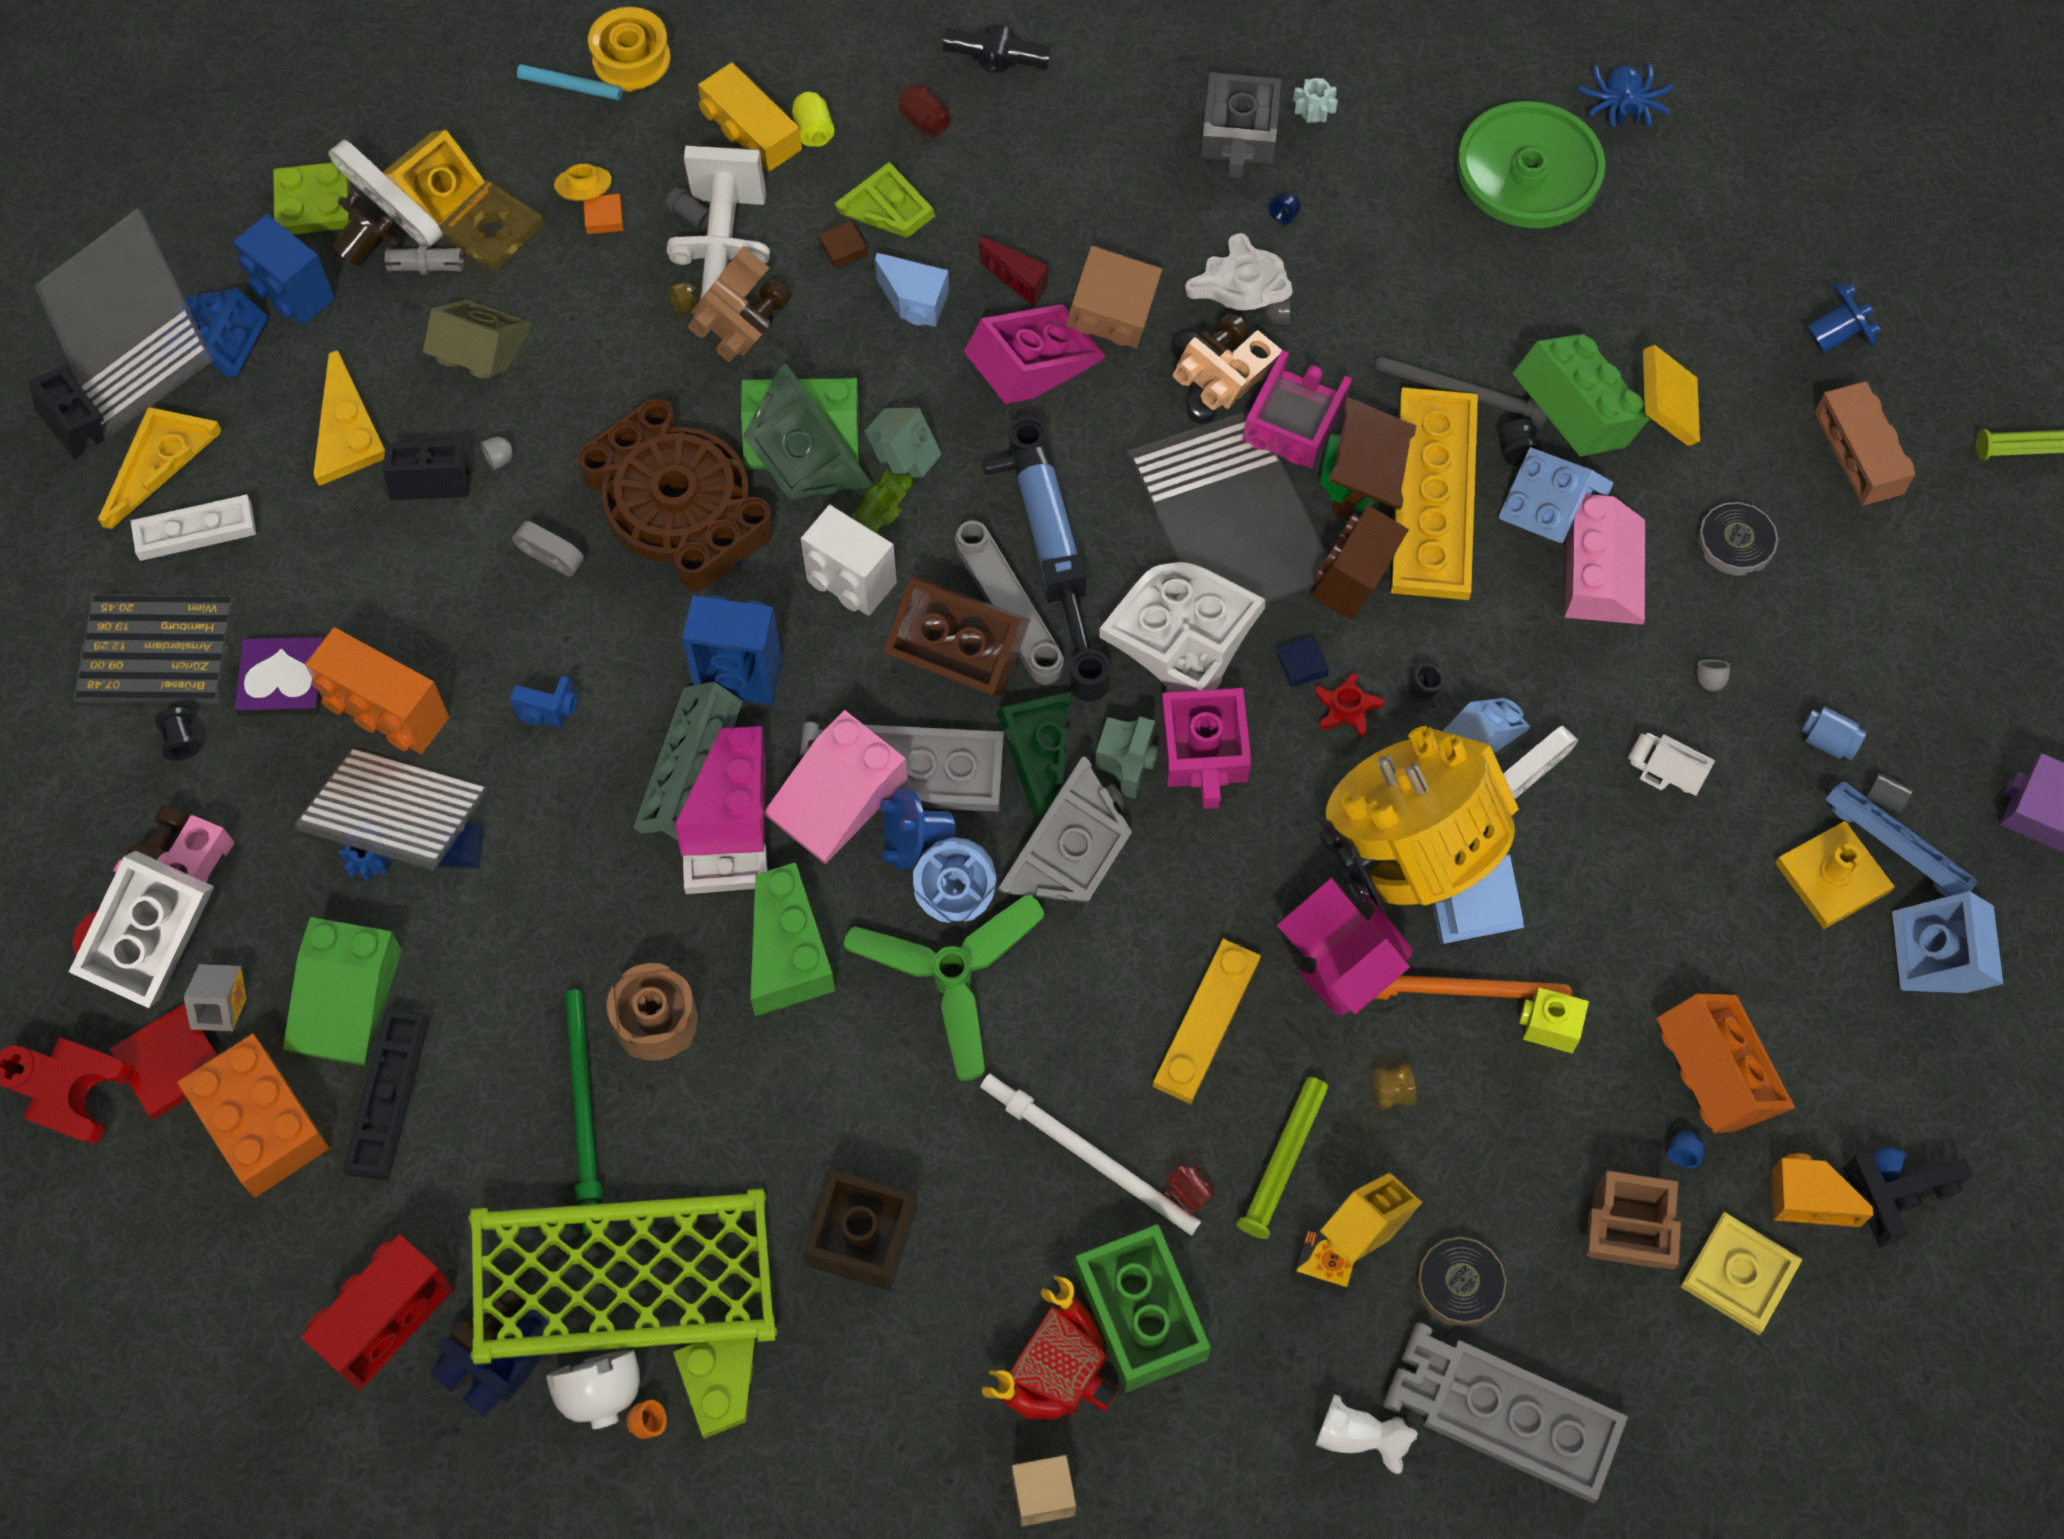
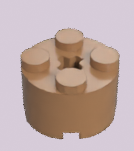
M645 963L634 966L622 974L620 981L614 988L612 986L608 994V1018L619 1043L630 1056L643 1060L658 1061L673 1057L690 1047L698 1026V1011L688 982L678 973L671 970L670 967L659 963ZM658 1009L656 1014L651 1015V1010Z

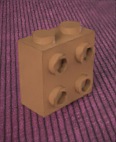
M1091 246L1066 326L1075 328L1083 334H1093L1111 340L1117 345L1130 346L1137 349L1162 268Z

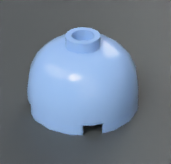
M952 837L938 841L923 852L914 868V894L916 901L923 910L941 922L950 923L951 920H964V922L973 920L986 910L995 893L997 876L992 858L982 846L969 839Z

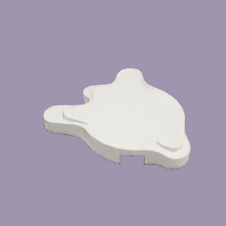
M1243 233L1235 234L1229 238V256L1225 258L1216 256L1209 258L1206 262L1205 273L1190 279L1185 285L1189 298L1213 299L1226 307L1236 310L1257 309L1271 303L1282 302L1293 293L1292 284L1287 279L1283 261L1273 253L1254 248L1248 237Z

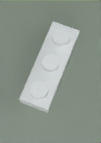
M248 495L131 520L135 553L140 561L257 535L252 504Z

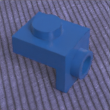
M561 676L554 695L515 685L510 700L516 716L523 722L533 726L545 723L562 728L566 716H572L576 709L578 694L574 691L571 679Z

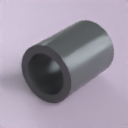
M1878 773L1866 797L1897 814H1901L1913 789Z

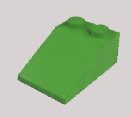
M310 917L297 956L283 1045L285 1052L367 1066L402 951L392 931Z

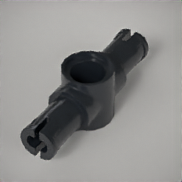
M994 24L985 28L984 32L978 31L977 34L946 28L942 51L973 56V60H978L979 65L985 71L1003 73L1008 70L1009 66L1015 67L1016 64L1047 70L1051 47L1020 42V38H1015L1011 29L1003 25Z

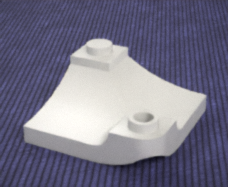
M1185 562L1163 564L1151 568L1137 581L1100 627V638L1125 652L1147 668L1167 687V692L1216 690L1222 682V676L1241 642L1265 609V599L1200 566Z

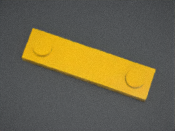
M1222 939L1153 1081L1154 1088L1192 1104L1260 962L1261 955Z

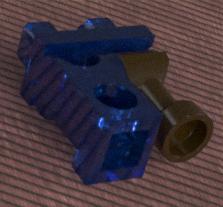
M500 1279L491 1289V1295L503 1284ZM507 1290L492 1306L505 1316L509 1310L517 1313L525 1305L526 1301L513 1290ZM532 1309L516 1323V1326L521 1330L523 1338L543 1336L544 1330L550 1321L537 1310ZM484 1313V1341L497 1340L498 1333L495 1330L501 1323L490 1313ZM473 1319L463 1320L456 1325L457 1327L449 1338L446 1336L438 1346L444 1354L437 1361L430 1375L447 1389L453 1391L466 1373L469 1372L478 1380L462 1400L482 1416H485L501 1399H504L506 1402L512 1399L516 1394V1390L528 1379L536 1365L546 1354L493 1358L491 1363L473 1364L470 1355L473 1350L474 1322Z

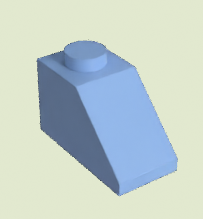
M877 253L875 257L877 281L899 317L906 319L914 325L926 324L936 327L949 294L948 270Z

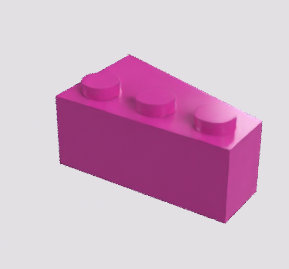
M762 726L720 729L675 824L681 856L764 852L766 754Z

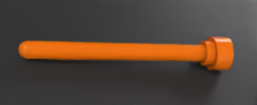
M1401 975L1374 999L1388 1000L1390 996H1397L1398 992L1533 999L1539 987L1572 996V989L1567 984Z

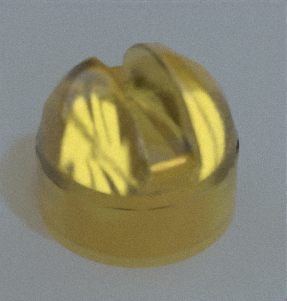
M678 283L669 286V297L676 314L680 315L690 312L698 304L699 297L693 298L692 292L697 290L695 286L689 283Z

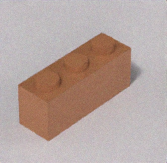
M1867 381L1824 392L1815 415L1861 505L1864 506L1904 495L1915 477L1914 465L1912 460L1905 456L1898 442L1895 428L1887 422L1882 412L1881 402L1878 396L1872 393Z

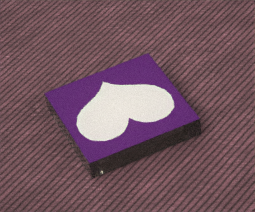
M323 638L243 639L235 704L237 715H319L321 694L311 684L313 679L305 663L323 642Z

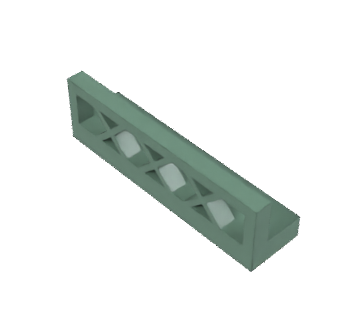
M716 682L683 688L633 829L642 834L663 831L678 841L675 825L720 729L734 728L743 703L741 699ZM699 699L697 705L692 709L694 700ZM685 736L684 741L679 745L680 740ZM673 770L671 777L666 781L668 774ZM660 806L657 817L653 818L655 810Z

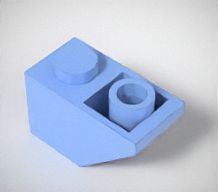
M1499 698L1470 702L1442 732L1490 744L1493 753H1495L1526 732L1530 726L1522 718L1524 716L1523 711L1517 704L1509 699Z

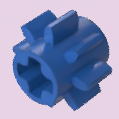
M367 828L363 829L362 832L370 834ZM380 833L377 835L378 837L387 839L384 833ZM348 834L346 836L348 840L346 849L340 850L338 854L343 862H347L344 868L350 877L359 872L364 880L369 882L371 876L379 873L387 874L384 868L386 861L394 859V854L390 848L386 847V844L356 835Z

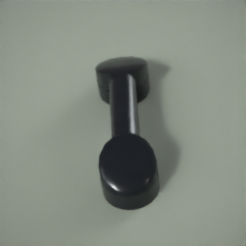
M1194 331L1176 333L1172 337L1171 342L1173 356L1180 360L1188 343L1200 334ZM1192 382V390L1187 400V416L1198 424L1209 423L1215 418L1217 409L1212 410L1202 402L1200 395L1204 389L1195 382Z

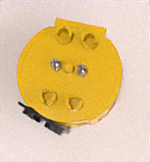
M1421 726L1409 733L1408 736L1411 739L1399 742L1373 754L1353 768L1339 782L1327 803L1326 819L1320 813L1316 815L1323 828V831L1319 833V837L1328 852L1336 854L1339 862L1334 866L1342 881L1347 886L1352 884L1355 892L1364 903L1371 899L1382 912L1385 911L1382 902L1396 905H1428L1469 889L1490 874L1500 864L1512 845L1515 834L1512 815L1519 808L1490 744L1435 730L1431 727Z

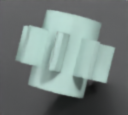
M1323 78L1305 79L1304 89L1295 88L1293 101L1296 103L1294 113L1301 114L1307 123L1326 122L1327 112L1336 113L1338 100L1335 99L1337 88L1330 87Z

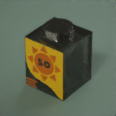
M1308 1230L1292 1282L1343 1298L1348 1286L1356 1288L1363 1262H1353L1349 1258H1341L1328 1246V1238L1325 1235Z

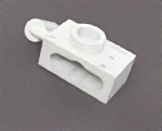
M1650 733L1640 734L1628 756V759L1631 760V765L1643 771L1640 780L1660 790L1671 783L1681 788L1683 792H1689L1695 796L1698 794L1715 760L1666 735H1663L1660 739ZM1654 744L1657 747L1648 764H1646L1644 761ZM1650 772V773H1652V774H1654V775H1656V776L1662 778L1663 780L1660 781V780H1658V779H1656V778H1654V777L1648 775L1647 773Z

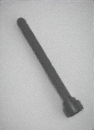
M1379 357L1375 360L1374 366L1380 372L1441 391L1478 394V402L1522 415L1523 419L1532 420L1538 429L1544 430L1548 420L1546 414L1532 398L1526 401L1386 357Z

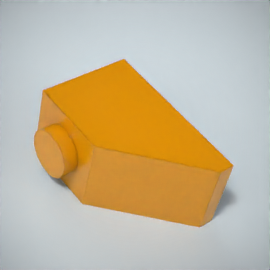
M1789 1154L1782 1158L1771 1170L1774 1221L1862 1227L1873 1216V1207L1826 1161L1812 1160V1157L1807 1154Z

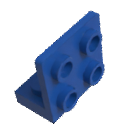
M237 288L187 297L179 309L180 313L185 310L187 315L169 328L164 337L188 319L191 324L164 343L160 351L191 328L194 329L195 333L162 357L164 359L168 358L197 336L199 342L178 357H184L202 345L204 350L197 355H202L226 377L237 376L268 316Z

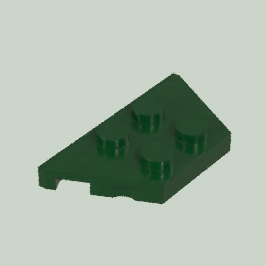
M786 361L779 366L743 435L744 439L789 500L806 498L809 495L838 493V491L847 489L869 488L873 485L869 477Z

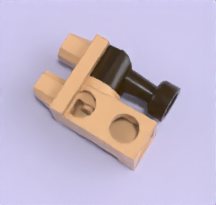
M1227 314L1221 319L1216 327L1217 333L1214 335L1202 332L1197 338L1192 339L1188 343L1173 373V378L1183 386H1189L1192 382H1195L1204 389L1200 395L1202 402L1212 410L1222 405L1229 409L1259 380L1263 381L1270 374L1282 351L1257 330L1232 353L1226 348L1227 345L1236 346L1248 335V327L1245 321L1236 314ZM1254 345L1263 348L1268 358H1257L1251 353Z

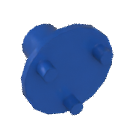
M1839 282L1832 285L1840 305L1806 325L1821 351L1826 353L1858 332L1871 348L1876 346L1877 341L1874 335L1881 330L1876 322L1868 325L1865 320L1866 316L1874 312L1870 304L1867 302L1861 307H1857L1851 298L1857 291L1851 283L1845 287Z
M910 788L897 789L890 797V800H882L880 803L881 812H885L884 843L886 849L882 852V859L884 862H891L898 870L911 869L918 862L922 848H930L938 841L955 837L953 815L949 811H923L916 792Z

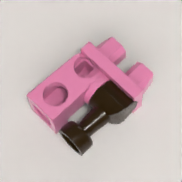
M161 805L155 815V820L159 824L155 832L146 843L131 845L127 849L126 855L138 851L207 883L210 873L221 856H227L235 842L224 828L193 815L188 817L171 806ZM174 834H179L170 851H166ZM119 860L117 865L115 866V873L117 872L122 860Z

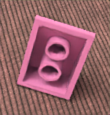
M844 710L816 738L766 808L764 814L816 858L826 864L880 809L881 801L888 800L908 780L906 758Z

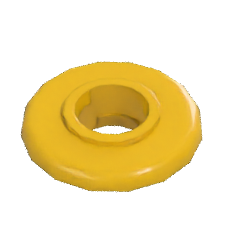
M578 164L561 173L555 179L554 188L558 195L565 199L574 201L589 200L604 194L611 185L612 177L607 170L590 164Z

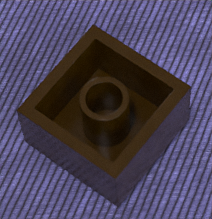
M831 1170L803 1251L807 1267L891 1291L917 1211L916 1195Z

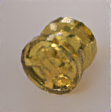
M1408 1063L1399 1064L1395 1070L1390 1071L1384 1068L1373 1069V1089L1380 1111L1391 1110L1395 1104L1402 1103L1406 1107L1416 1105L1415 1080Z

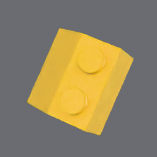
M446 129L431 132L382 172L437 223L441 231L491 190Z

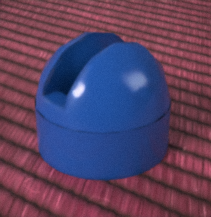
M1681 1131L1674 1135L1670 1141L1667 1157L1671 1162L1685 1168H1697L1701 1165L1704 1156V1142L1693 1131Z
M1887 1147L1875 1151L1873 1156L1885 1182L1899 1179L1906 1152Z

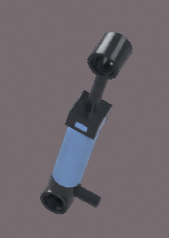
M1023 416L1016 419L1009 428V455L983 460V472L985 475H991L1011 470L1016 471L1042 570V583L1047 602L1051 603L1062 600L1076 653L1070 664V689L1078 699L1094 702L1101 699L1108 691L1110 662L1102 652L1090 648L1077 597L1086 596L1087 576L1081 554H1077L1047 443V429L1038 418ZM1024 441H1031V442H1034V443H1032V444H1024V443H1022V442H1024ZM1085 673H1094L1098 677L1095 679H1086L1081 675Z

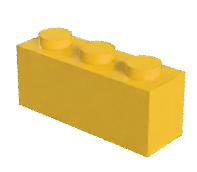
M732 62L698 84L701 100L699 101V107L704 116L709 120L714 119L721 125L723 133L731 142L737 141L743 149L759 150L762 167L767 172H770L802 150L799 126Z
M1388 1173L1355 1190L1320 1231L1328 1238L1327 1244L1333 1252L1341 1258H1349L1356 1262L1390 1241L1423 1202L1396 1177Z

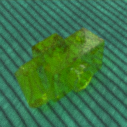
M886 470L883 473L882 479L873 484L860 500L861 504L852 514L851 518L875 533L882 524L885 526L889 525L901 512L897 505L907 494L906 490L911 487L912 477L907 474H893L891 470Z

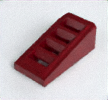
M982 237L979 241L980 264L1030 305L1035 307L1048 287V266L993 240Z

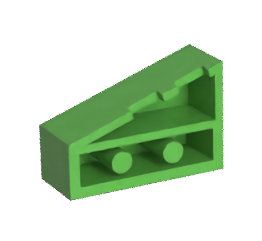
M796 862L756 874L751 1003L755 1016L836 991L833 974Z

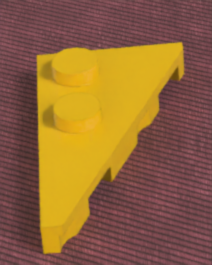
M338 350L329 353L313 474L318 486L384 460L385 449Z

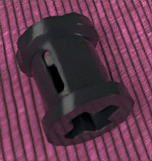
M171 708L160 712L155 717V724L158 730L162 732L164 740L161 748L162 754L167 760H184L193 757L200 750L198 740L192 736L190 725L193 719L188 709Z

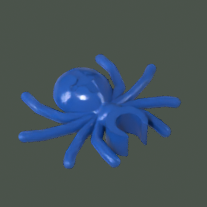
M1651 64L1646 66L1647 78L1644 87H1642L1641 75L1635 68L1630 66H1619L1613 69L1608 76L1607 87L1600 77L1597 65H1594L1592 68L1593 75L1603 93L1587 89L1583 86L1577 87V91L1584 95L1607 100L1593 107L1589 111V116H1594L1598 111L1611 106L1609 109V123L1611 127L1616 126V110L1618 108L1617 120L1621 125L1624 124L1627 113L1635 117V125H1637L1643 112L1646 126H1651L1652 119L1648 107L1661 111L1665 115H1668L1670 110L1664 105L1649 99L1664 95L1674 89V86L1669 84L1662 89L1646 93L1649 91L1654 77Z

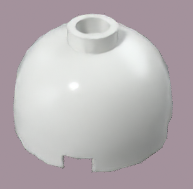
M621 1350L583 1360L585 1363L574 1366L572 1368L573 1371H571L570 1365L546 1375L550 1395L557 1409L566 1418L575 1422L591 1421L592 1429L606 1427L619 1422L617 1413L632 1404L638 1394L640 1385L639 1367L634 1350L629 1352L628 1350Z

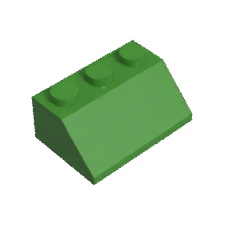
M857 378L798 379L859 463V394ZM742 380L741 423L745 469H766L743 435L772 380Z

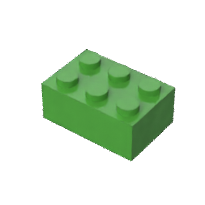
M1585 334L1537 341L1512 373L1580 457L1627 447L1651 419L1645 414L1643 399L1627 386L1622 380L1618 369L1607 362L1598 351L1597 344Z
M1158 1224L1076 1256L1075 1272L1125 1393L1208 1360L1211 1349Z

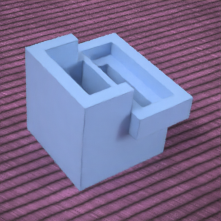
M1506 855L1490 874L1469 889L1448 899L1432 903L1440 944L1524 928L1510 855Z

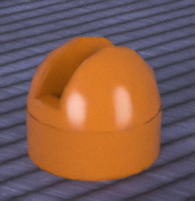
M655 1400L636 1404L630 1409L626 1418L629 1432L640 1439H649L661 1435L667 1423L664 1408Z

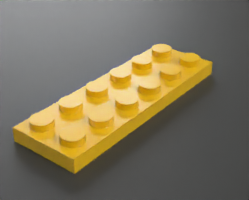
M1414 388L1401 389L1399 419L1416 425V432L1410 439L1401 490L1403 505L1400 510L1396 508L1394 510V521L1408 528L1409 531L1392 559L1391 593L1461 600H1469L1478 394Z

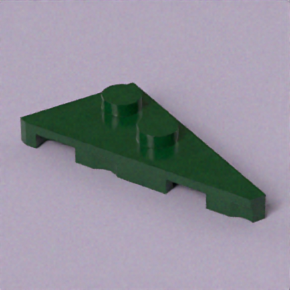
M1070 692L1005 706L997 712L1037 826L1059 793V789L1063 786L1066 761L1064 746L1068 741L1069 729L1066 728L1067 709L1072 702Z

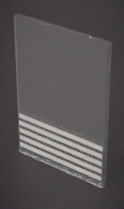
M138 208L34 285L81 389L104 417L101 427L103 436L106 438L120 430L147 410L148 407L154 405L214 360L142 211Z
M1251 410L1128 450V456L1179 562L1190 563L1207 569L1264 598L1265 603L1318 585L1312 579L1328 555L1278 455L1267 450H1259L1242 440L1246 418Z

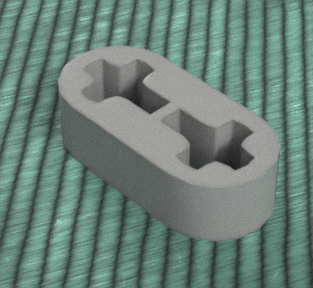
M530 521L523 522L512 536L515 545L524 553L566 576H573L584 562L582 553L575 546Z

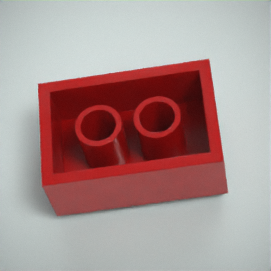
M400 1234L393 1241L388 1240L375 1251L371 1259L372 1263L360 1275L356 1274L344 1283L339 1291V1298L328 1309L318 1311L306 1326L307 1331L301 1336L313 1350L359 1392L454 1291V1288L441 1271Z

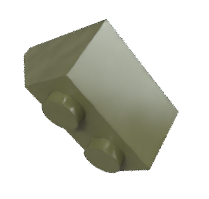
M467 299L431 309L423 353L435 356L436 362L442 365L453 367L460 365L470 369L469 373L471 375L488 379L508 369L528 335L532 322Z

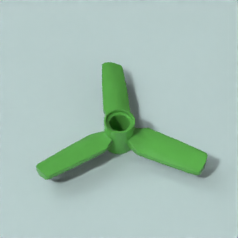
M1025 895L966 937L961 948L954 946L945 947L937 952V954L929 947L860 927H852L845 937L844 948L847 951L916 977L934 976L936 988L944 994L941 1009L957 1078L961 1081L973 1080L984 1074L985 1067L975 996L968 989L971 984V971L989 967L1043 920L1044 911L1035 898L1031 895ZM949 966H957L963 970L959 976L953 978L941 973Z

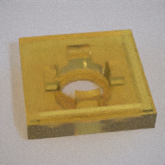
M486 180L439 228L442 231L443 238L458 248H462L464 252L495 272L544 222L540 214ZM498 222L504 225L501 230L496 232L497 237L486 238V235L480 232L481 228L487 223Z

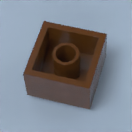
M1369 505L1360 517L1352 514L1344 529L1341 530L1331 546L1327 558L1322 562L1312 579L1318 585L1311 597L1345 618L1352 620L1375 590L1409 529Z

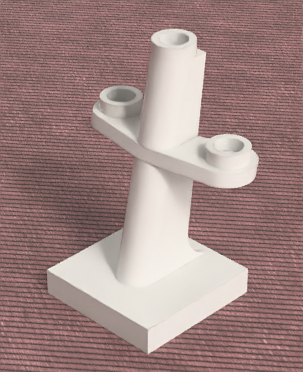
M685 146L684 162L691 196L697 201H710L707 236L673 237L667 242V253L672 262L680 265L689 264L692 259L705 258L701 299L727 267L729 260L733 259L743 246L764 264L769 261L770 249L766 245L759 242L732 238L736 203L765 205L766 189L759 150Z

